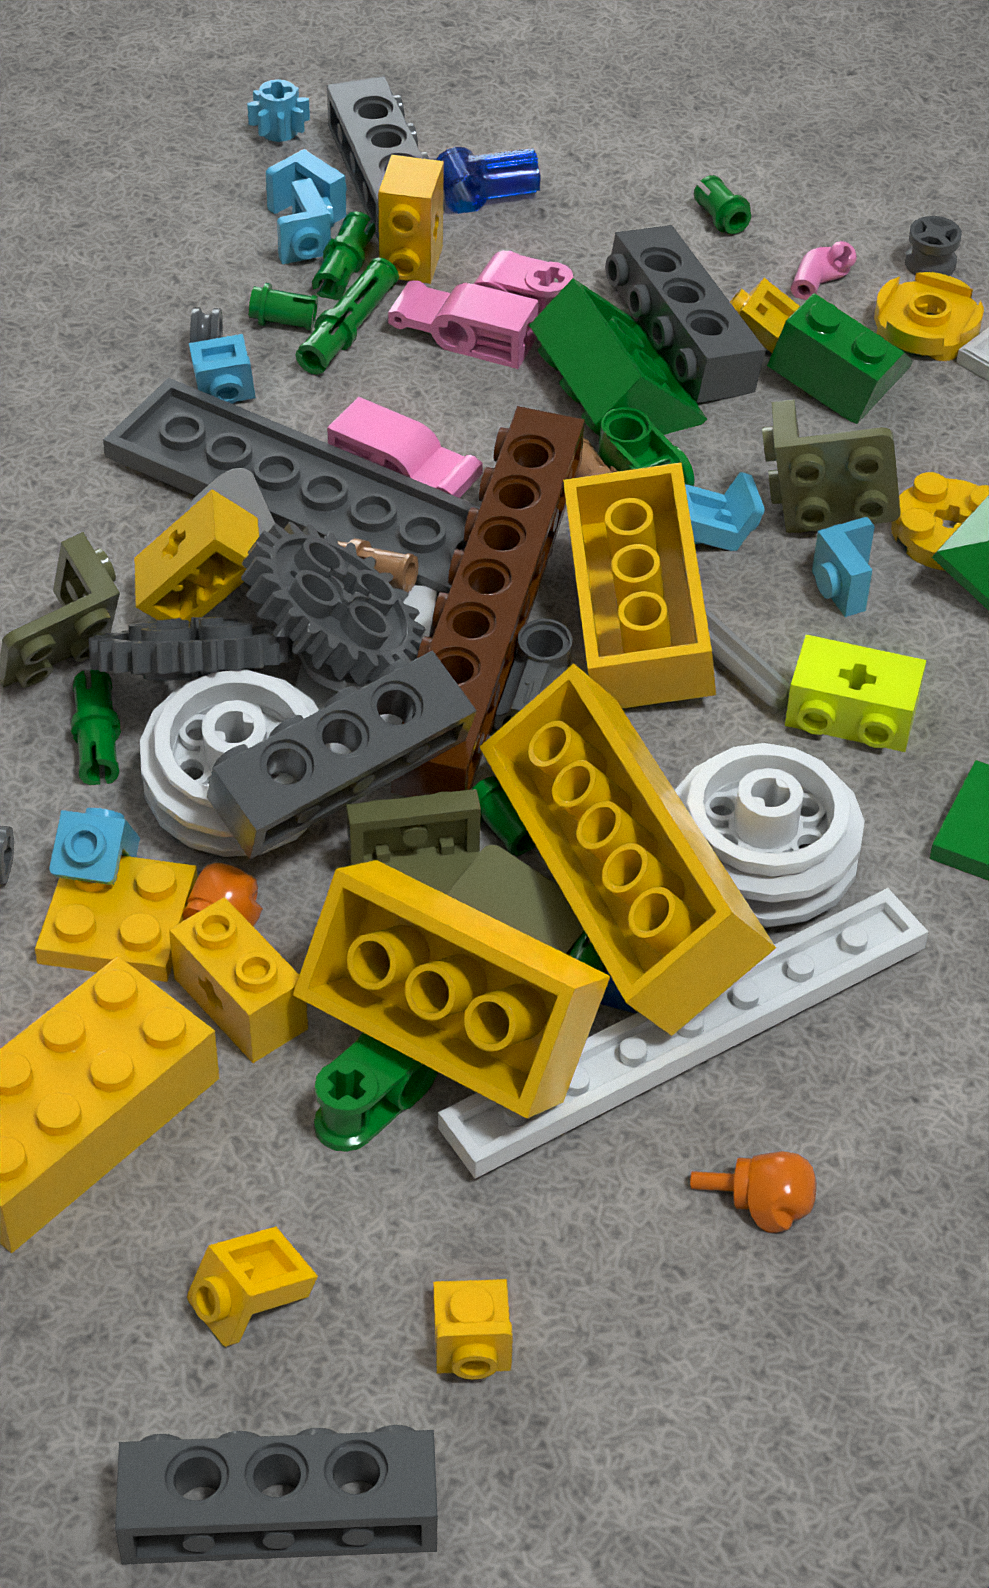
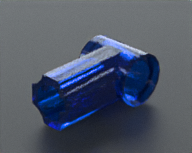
M453 147L446 149L436 159L437 161H444L443 190L445 203L451 211L457 214L476 212L489 199L532 194L540 191L541 175L538 157L534 148L474 155L471 150L465 147Z

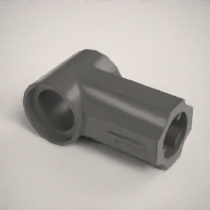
M541 618L530 621L519 631L517 654L495 715V729L499 730L570 667L572 635L569 629L562 623L553 619Z

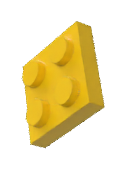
M121 855L117 879L112 885L59 878L35 946L37 964L98 972L119 956L149 980L168 982L173 965L169 929L184 921L183 911L188 904L187 900L198 878L197 866Z

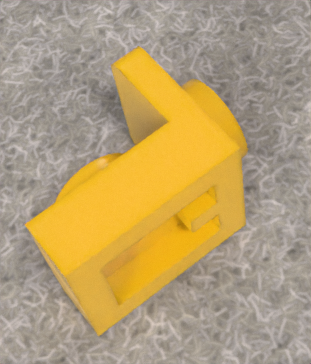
M763 278L750 293L741 288L730 301L760 343L771 353H773L786 320L800 307L766 278Z
M275 1226L208 1245L188 1291L187 1299L198 1317L205 1322L221 1344L227 1347L240 1342L252 1314L309 1297L318 1275Z
M507 1279L433 1282L436 1373H454L458 1377L475 1380L489 1377L496 1371H511L513 1333L512 1323L509 1319Z

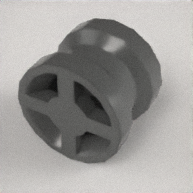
M925 216L915 220L911 224L909 232L911 246L906 251L905 265L907 269L914 275L920 272L952 275L956 270L957 264L955 251L960 246L962 236L959 225L950 219L940 216Z

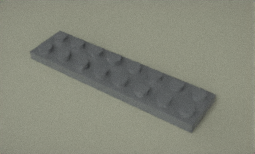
M171 378L166 379L103 439L106 458L195 496L226 471L236 468L247 469L253 473L275 524L284 529L289 522H293L303 532L309 524L315 528L321 538H324L330 531L335 535L337 541L349 543L352 539L356 538L369 541L371 548L402 554H414V556H417L419 563L415 585L426 586L438 591V595L440 592L448 594L452 585L448 583V576L454 551L456 549L464 551L467 543L464 542V530L470 508L480 509V506Z

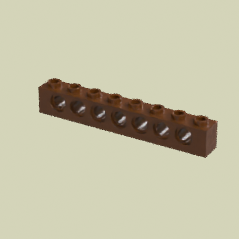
M517 406L510 427H500L494 447L493 459L496 462L495 468L486 467L480 483L479 501L482 504L480 509L471 507L467 516L464 530V542L467 543L464 551L456 549L451 560L448 583L452 585L449 594L440 592L436 600L432 626L436 628L433 638L423 637L417 658L433 650L477 712L466 741L391 781V793L414 797L438 792L471 790L483 756L480 746L489 738L495 715L517 654L518 633L528 622L566 509L563 480L576 478L582 462L585 419Z

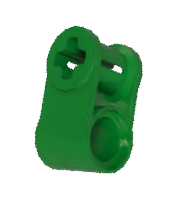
M620 407L612 409L604 415L601 420L598 455L609 469L612 466L620 472L682 463L685 484L695 485L694 472L687 456L654 426L646 414L637 409Z
M362 1033L355 1043L330 1064L324 1066L316 1076L314 1092L317 1102L321 1105L316 1111L314 1119L316 1137L324 1146L334 1151L348 1152L360 1149L378 1135L402 1111L410 1109L431 1088L438 1072L379 1040Z

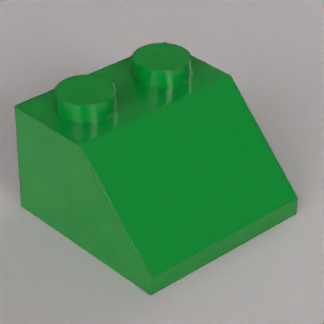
M813 293L786 320L767 366L850 422L858 424L905 374L913 361L905 352L883 337L874 333L835 305Z

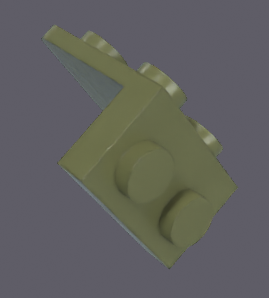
M795 399L771 402L773 426L762 427L766 462H777V469L768 470L772 504L782 503L786 532L818 531L863 517H868L873 524L893 522L900 517L901 510L894 437L890 429L880 427L799 437Z
M84 532L61 542L53 592L62 607L12 630L3 637L0 653V683L3 688L17 681L24 688L35 685L53 672L54 668L52 665L72 656L77 662L89 659V637L111 633L120 595L114 584V581H116L115 571L107 554L101 548L94 550Z
M476 789L346 804L350 866L378 860L447 894L480 853L481 808Z
M497 845L485 846L446 894L567 955L584 931L559 885Z

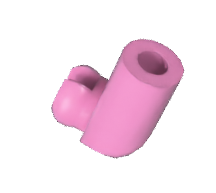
M839 241L835 242L832 247H819L809 251L801 260L791 285L792 294L796 298L807 300L813 293L817 294L821 283L841 279L847 275L850 267L856 262L857 255L855 249L849 243Z

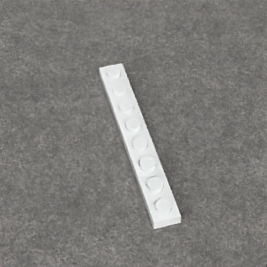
M889 888L884 889L774 944L776 947L774 951L674 1035H669L638 1012L588 1037L563 1103L526 1119L487 1097L476 1093L438 1112V1129L476 1179L921 951L926 946L928 930Z

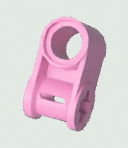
M503 250L495 253L474 284L538 300L539 315L574 277L572 270L559 262H546Z

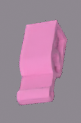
M409 281L389 310L388 323L397 329L410 327L432 333L436 343L444 350L519 369L537 339L529 325L538 316V300L470 283L457 285L451 293L428 288L420 281Z
M358 397L327 427L328 444L458 498L471 487L483 472V463L475 456H462L441 447L438 438L429 427L361 397Z

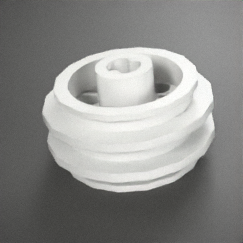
M249 670L213 672L178 687L152 711L140 739L144 797L159 825L190 848L222 857L246 856L244 850L207 799L212 767L216 760L231 748L242 744L250 748L269 738L274 728L284 720L295 715H301L303 718H306L318 712L319 709L314 701L283 679ZM331 743L326 744V747L332 751ZM191 767L202 770L203 775L199 779L193 780L184 770ZM276 772L270 774V776L279 775L274 780L281 784L297 783V780L287 773ZM308 828L291 836L290 838L282 841L281 843L273 846L272 848L262 852L261 854L267 853L273 849H276L280 846H283L287 843L296 840Z
M768 743L737 746L694 767L675 789V792L763 928L806 922L836 906L854 883L865 820L854 792L823 761L793 747ZM803 844H811L802 849L798 848L800 845Z

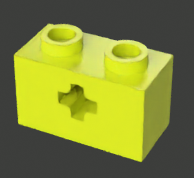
M806 634L790 685L785 726L801 729L815 735L824 734L865 743L874 748H888L906 752L927 660Z

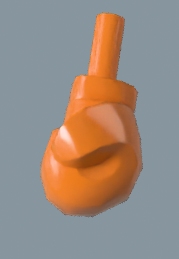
M213 863L207 865L201 871L187 900L188 904L183 911V919H188L225 897L254 927L263 910L256 902L258 894L257 880L245 871L229 864Z
M784 1151L754 1155L752 1159L739 1157L736 1162L735 1173L692 1171L690 1178L691 1189L734 1191L736 1209H749L757 1226L768 1233H778L790 1229L793 1221L804 1218L811 1212L816 1198L817 1182L812 1165L801 1155Z

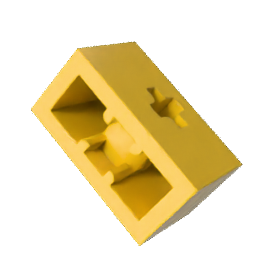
M391 155L378 192L379 258H385L396 267L399 274L398 280L420 281L428 284L432 282L443 248L444 161Z
M210 490L134 557L136 608L156 620L181 618V620L191 621V617H203L244 582L241 580V576L247 569L242 565V562L248 555L247 552L259 538L258 518L215 490Z
M225 897L169 929L174 978L252 1063H255L308 1030L307 1002L293 996L299 974Z

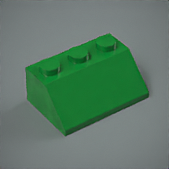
M574 278L530 323V328L541 343L537 349L538 353L551 367L560 371L563 376L559 381L560 386L573 400L582 404L585 411L581 414V417L585 419V423L597 435L600 436L601 420L604 415L610 410L620 407L640 410L648 416L650 421L663 435L702 425L707 420V417L685 386L676 378L673 369L663 355L654 347L651 338L641 324Z

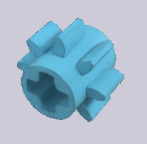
M270 80L263 83L259 91H253V101L247 103L248 124L252 126L258 125L259 136H263L271 141L283 142L294 138L298 132H304V122L310 120L309 98H299V88L286 80Z

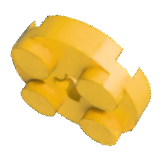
M934 272L916 273L915 281L899 284V276L884 284L878 293L874 314L877 326L876 334L902 350L927 355L937 361H950L958 356V350L980 333L984 313L982 302L980 300L977 305L971 298L973 289L954 277ZM930 312L936 315H927L926 313Z
M926 472L918 475L914 479L913 486L904 490L899 496L901 515L891 523V532L895 541L899 537L900 541L907 546L906 554L914 561L930 568L945 571L931 557L989 495V485L978 486L964 480L945 478L935 472ZM943 520L957 522L954 528L943 526Z

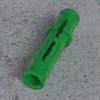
M379 257L372 259L366 270L345 292L333 309L325 310L316 319L315 330L298 347L295 354L297 362L305 371L316 375L322 374L340 350H347L354 343L358 334L357 329L374 311L387 292L396 285L399 279L398 271L390 261ZM362 296H365V297L361 300V302H360L359 304H357V302L362 298ZM339 326L337 331L333 335H331L333 331Z

